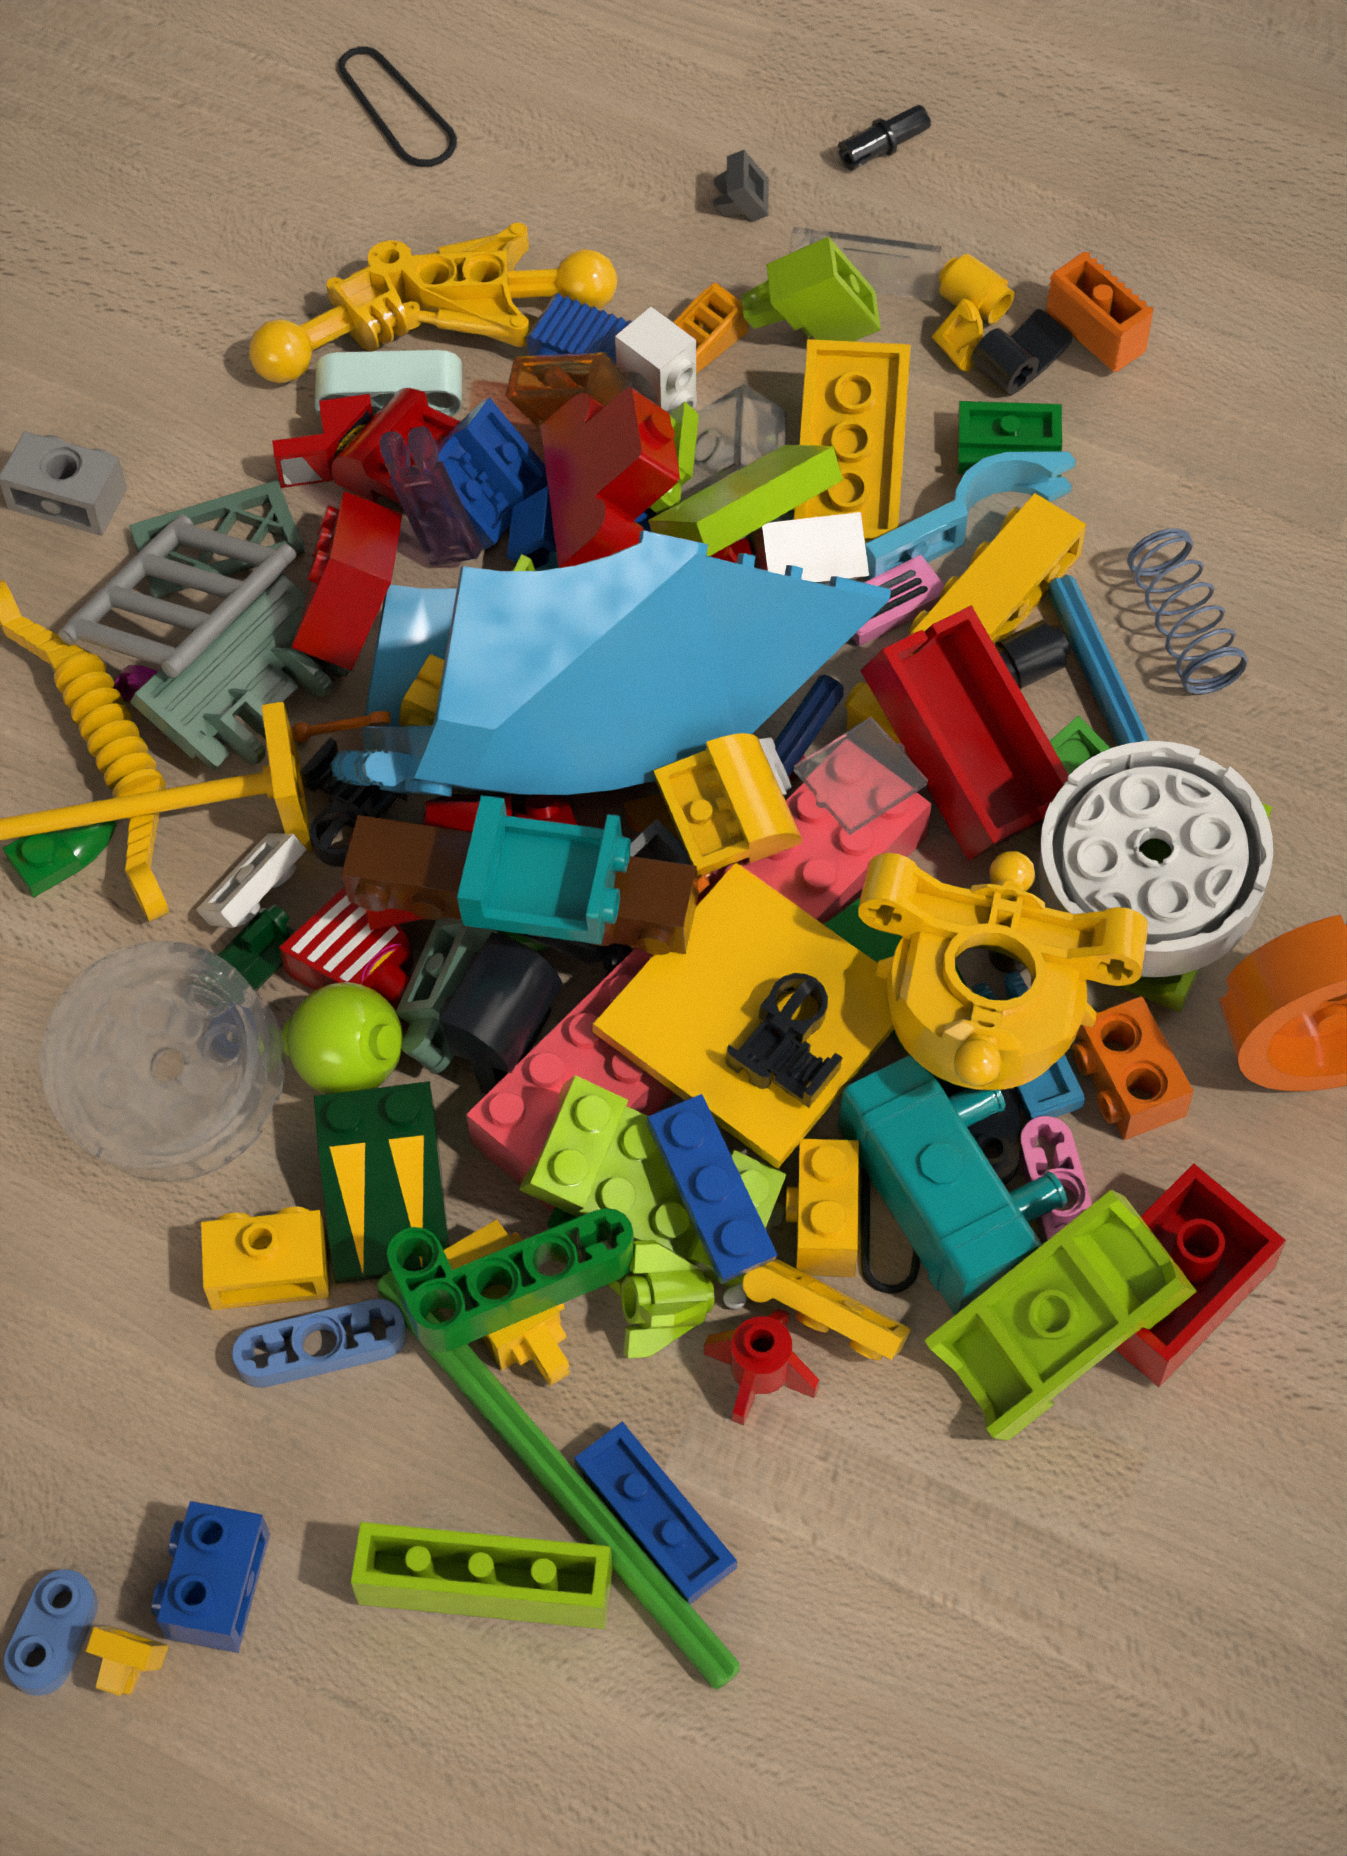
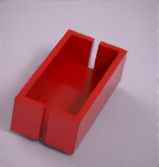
M972 605L932 624L925 631L922 629L883 648L860 670L968 861L1001 845L1015 835L1017 836L1044 822L1049 804L1053 802L1057 793L1068 781L1069 774Z

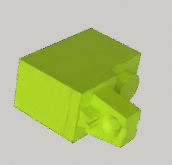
M829 236L766 264L768 280L742 295L741 303L743 305L744 319L753 329L786 320L795 331L802 328L808 338L814 337L816 340L854 342L881 330L875 290Z

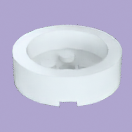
M1141 741L1113 747L1088 759L1068 776V781L1057 793L1053 802L1049 804L1042 826L1038 880L1045 907L1071 914L1104 911L1114 907L1138 911L1149 923L1141 975L1144 977H1167L1195 971L1215 962L1231 951L1243 939L1258 915L1273 861V837L1270 822L1259 797L1252 787L1232 767H1229L1227 770L1218 763L1199 755L1200 749L1175 742ZM1149 839H1160L1170 846L1172 854L1165 858L1163 863L1158 864L1157 860H1151L1145 857L1142 852H1139L1140 845Z

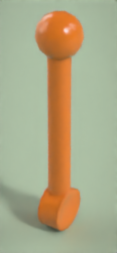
M377 711L369 713L368 716L315 725L298 722L292 727V733L295 741L304 743L309 741L314 735L367 726L390 725L391 713Z

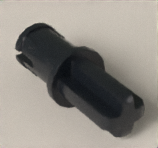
M916 105L887 121L877 118L873 120L871 127L838 143V148L841 149L838 151L839 156L846 168L854 171L868 161L885 153L888 156L895 154L897 145L929 129L931 119L922 105Z

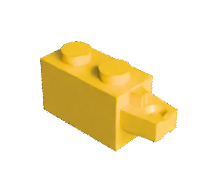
M496 1219L446 1248L444 1253L453 1270L523 1241V1239L517 1232L509 1236L499 1220ZM495 1284L484 1289L481 1295L487 1299L495 1300L507 1295L511 1289L505 1285ZM564 1303L480 1338L501 1371L515 1362H518L521 1366L531 1360L549 1387L570 1375V1370L568 1369L570 1367L569 1362L558 1346L559 1342L566 1339L560 1319V1312L565 1309Z

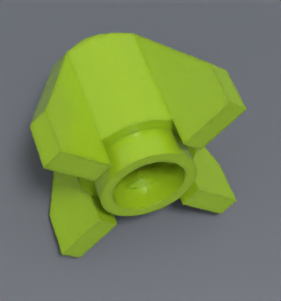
M655 1240L634 1241L633 1258L630 1264L632 1272L608 1284L618 1295H621L622 1309L626 1321L629 1324H639L626 1326L624 1355L628 1359L651 1357L695 1326L701 1325L705 1321L706 1314L711 1312L714 1306V1288L710 1278L704 1277L697 1265Z

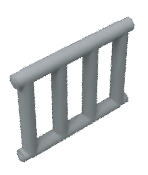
M181 514L172 523H169L68 620V623L59 631V637L68 645H73L77 640H81L159 665L166 675L176 678L277 579L296 558V552L287 544H281L277 549L197 527L193 525L187 516ZM181 543L258 567L244 581H240L172 561L165 557ZM146 575L219 596L225 598V600L211 614H207L132 591V589ZM115 607L192 631V633L175 648L99 624L98 622Z

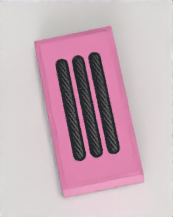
M922 555L864 582L891 589L890 599L852 636L853 640L858 646H861L915 619L921 611H931L938 603L940 593L945 585Z

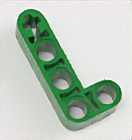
M610 1208L598 1209L452 1270L444 1250L434 1233L425 1228L411 1227L403 1229L394 1235L388 1245L387 1257L394 1287L416 1337L429 1350L446 1352L619 1280L630 1271L634 1250V1232L631 1221L622 1212ZM607 1240L608 1244L615 1248L607 1250L601 1241ZM577 1250L581 1251V1259L585 1262H578ZM414 1257H426L431 1260L427 1267L419 1271H408L403 1268L406 1261ZM549 1261H558L566 1265L564 1271L553 1276L543 1275L537 1271L542 1264ZM501 1284L511 1289L507 1295L500 1299H487L481 1295L484 1289L490 1285ZM437 1308H449L455 1312L449 1320L443 1323H430L425 1320L428 1313Z

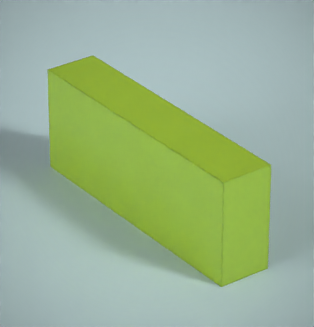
M783 445L648 520L651 531L657 534L708 544L706 556L710 557L843 481L834 447L829 445Z

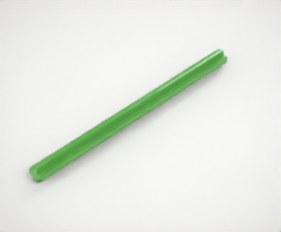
M389 1271L378 1281V1292L383 1299L391 1301L401 1310L405 1325L416 1337L394 1287L391 1271ZM438 1309L432 1310L425 1317V1320L430 1323L438 1324L447 1321ZM467 1344L446 1352L431 1351L425 1347L586 1539L593 1545L610 1546L614 1572L709 1684L715 1689H720L732 1681L740 1671L739 1661Z

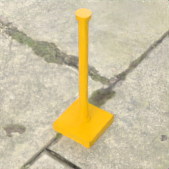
M284 702L261 705L269 765L262 766L263 772L0 818V841L267 793L268 799H275L284 832L286 834H294L307 849L305 852L313 851L305 790L300 776L301 762Z

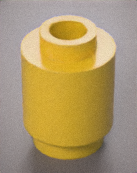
M969 253L959 258H951L942 268L938 278L941 283L939 292L942 297L955 306L963 298L972 301L978 309L982 321L985 320L991 325L997 323L1006 314L1015 295L1014 291L1008 287L1007 279Z

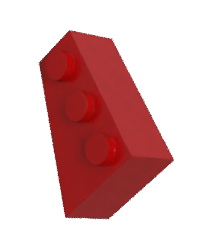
M346 491L343 492L337 508L327 505L317 530V535L319 536L312 553L314 559L307 575V580L311 581L291 648L350 671L353 670L392 581L403 514Z

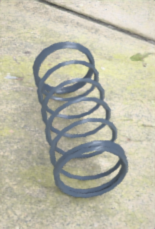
M1178 528L1156 531L1135 544L1128 554L1127 564L1131 572L1135 573L1134 580L1138 587L1146 590L1144 602L1148 609L1157 613L1155 626L1160 633L1167 636L1165 648L1168 654L1178 659L1176 672L1179 678H1181L1180 681L1185 691L1193 694H1207L1218 691L1230 685L1242 675L1247 667L1248 659L1243 650L1236 647H1228L1234 641L1236 633L1234 630L1227 628L1215 629L1193 640L1183 650L1181 655L1173 652L1170 646L1171 637H1190L1206 632L1222 620L1225 610L1217 605L1196 609L1211 598L1215 588L1213 584L1206 582L1188 585L1201 575L1204 568L1201 561L1185 560L1194 545L1189 533ZM1177 537L1164 541L1152 548L1141 559L1138 566H1134L1136 556L1148 545L1161 539ZM1174 542H1186L1182 551L1171 560L1157 566L1141 568L1143 563L1162 547ZM1188 564H1197L1199 567L1198 572L1183 583L1166 588H1153L1164 575L1173 569ZM1158 575L1149 587L1144 585L1139 576ZM1203 586L1208 587L1210 590L1206 597L1192 606L1179 610L1164 611V608L1174 598L1188 590ZM1181 588L1172 594L1161 605L1160 609L1155 608L1149 600L1150 592H1169ZM1217 609L1220 612L1219 617L1214 622L1201 629L1187 633H1174L1180 625L1196 614ZM1194 610L1181 618L1172 627L1170 632L1164 630L1160 624L1161 614L1175 615ZM1225 632L1231 635V638L1217 649L1210 650L1202 655L1185 656L1194 645L1205 638ZM1224 656L1241 657L1240 663L1224 674L1206 679L1189 678L1196 669L1213 659ZM1190 660L1191 662L1182 672L1181 661ZM1187 682L1200 683V684H1202V683H1208V684H1204V685H1191V684H1188Z

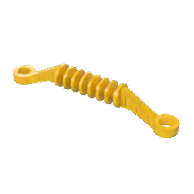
M4 579L0 580V627L4 635L51 665L55 673L54 683L57 689L63 693V701L71 709V717L79 725L80 735L85 741H88L87 748L90 754L96 758V766L104 774L106 786L113 790L112 798L165 789L166 781L163 775L156 770V762L151 754H148V746L145 741L139 737V729L131 721V713L123 705L121 694L117 689L113 688L115 682L110 674L106 673V665L102 658L76 644H66L60 639L58 634L46 630L45 627L21 616L8 585ZM160 812L128 818L130 822L125 872L148 922L170 913L162 891L151 871Z

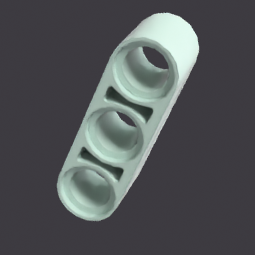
M444 350L329 353L317 361L314 408L321 416L319 401L370 394L374 417L398 390L413 388L425 392L429 407L452 417L461 410L463 364L456 354Z

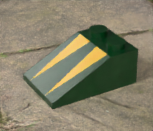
M430 1081L315 1095L314 1108L318 1153L335 1284L380 1279L390 1271L387 1257L389 1242L395 1234L406 1228H425L434 1233L443 1250L450 1247L436 1112ZM414 1257L406 1261L403 1268L408 1271H419L427 1267L431 1260L426 1257Z

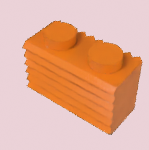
M1082 252L1052 273L1050 276L1051 282L1048 284L1050 288L1047 291L1050 294L1047 296L1048 302L1045 304L1048 307L1045 312L1068 330L1074 338L1113 372H1118L1146 352L1153 307H1147L1146 301L1139 300V295L1132 294L1131 288H1125V282H1118V276H1111V270H1104V264H1097V258H1090V252Z

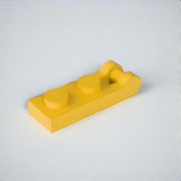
M778 1259L747 1272L743 1279V1290L752 1301L760 1303L774 1298L797 1310L798 1312L795 1317L804 1325L820 1332L826 1333L831 1328L851 1339L849 1346L853 1350L873 1360L880 1361L883 1356L892 1360L903 1349L912 1330Z

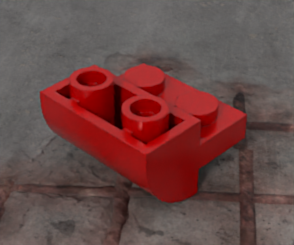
M402 388L392 396L332 462L331 471L334 482L374 503L383 495L411 509L429 489L416 471L461 421L429 407L425 392L413 388Z

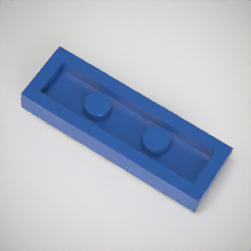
M700 1094L648 1116L646 1124L720 1284L774 1261L778 1256L703 1095Z
M623 1421L574 1457L576 1468L689 1604H692L737 1569L735 1557Z

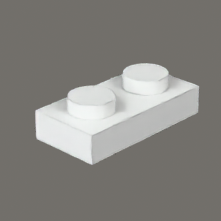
M267 833L196 911L210 926L235 928L244 925L259 911L260 904L258 902L271 888L280 886L293 875L296 870L294 863L307 849L294 834Z

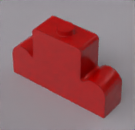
M631 387L624 389L606 406L585 393L576 394L540 425L559 568L576 566L604 558L637 544L640 531H644V529L635 522V519L673 488L680 479L674 442L675 432L671 424L670 414Z

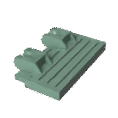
M281 573L187 669H184L176 678H171L161 668L134 694L130 703L192 759L197 756L213 771L231 754L215 738L216 736L235 754L241 756L242 760H245L246 763L251 765L259 764L266 757V748L236 717L239 716L253 730L261 734L263 739H266L261 705L285 702L299 687L283 670L304 689L306 688L309 693H312L313 696L318 698L326 697L333 690L332 681L326 675V672H323L304 652L291 648L307 595ZM312 656L324 668L333 673L334 676H338V678L347 676L351 672L348 669Z

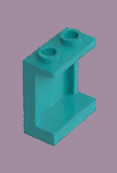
M481 795L457 895L463 926L602 944L606 923L615 924L619 911L620 889L613 888L616 873H626L630 858L631 839L622 837L620 816L608 814L604 829L507 816L504 798Z

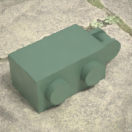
M449 917L436 920L396 1010V1014L410 1025L403 1039L402 1050L421 1063L432 1074L443 1071L450 1064L454 1056L450 1054L439 1023L443 1003L450 995H455L466 976L467 965L472 955L476 951H481L492 932L498 933L492 929L463 926L462 919Z

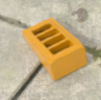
M716 282L698 295L673 322L696 339V345L698 346L696 348V374L749 332V323L744 319L741 301ZM705 325L712 333L708 334L701 327Z

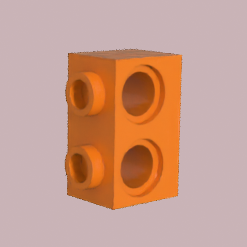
M1142 996L1098 1012L1093 1028L1080 1025L1075 1043L1071 1046L1073 1059L1083 1076H1091L1098 1090L1096 1098L1102 1116L1108 1124H1116L1124 1140L1187 1116L1194 1091ZM1116 1041L1123 1044L1127 1050L1113 1051L1103 1043ZM1135 1088L1148 1091L1153 1098L1148 1100L1138 1099L1132 1096L1128 1090Z

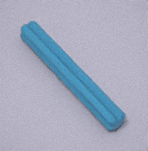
M1071 575L1054 578L1049 583L1048 596L1116 745L1149 741L1147 732L1076 579Z

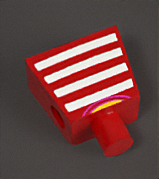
M345 886L279 947L286 974L315 991L334 983L350 982L361 984L378 992L396 1010L411 978L405 972L411 968L414 962L410 940L397 924L370 930L366 910L356 903L349 902Z

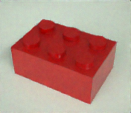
M1195 1163L1140 1217L1197 1292L1152 1328L1146 1329L1142 1327L1115 1349L1159 1388L1275 1269L1286 1239Z

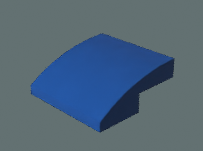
M490 397L476 406L444 438L416 471L481 550L495 545L511 523L514 505L542 490L548 484L545 464Z

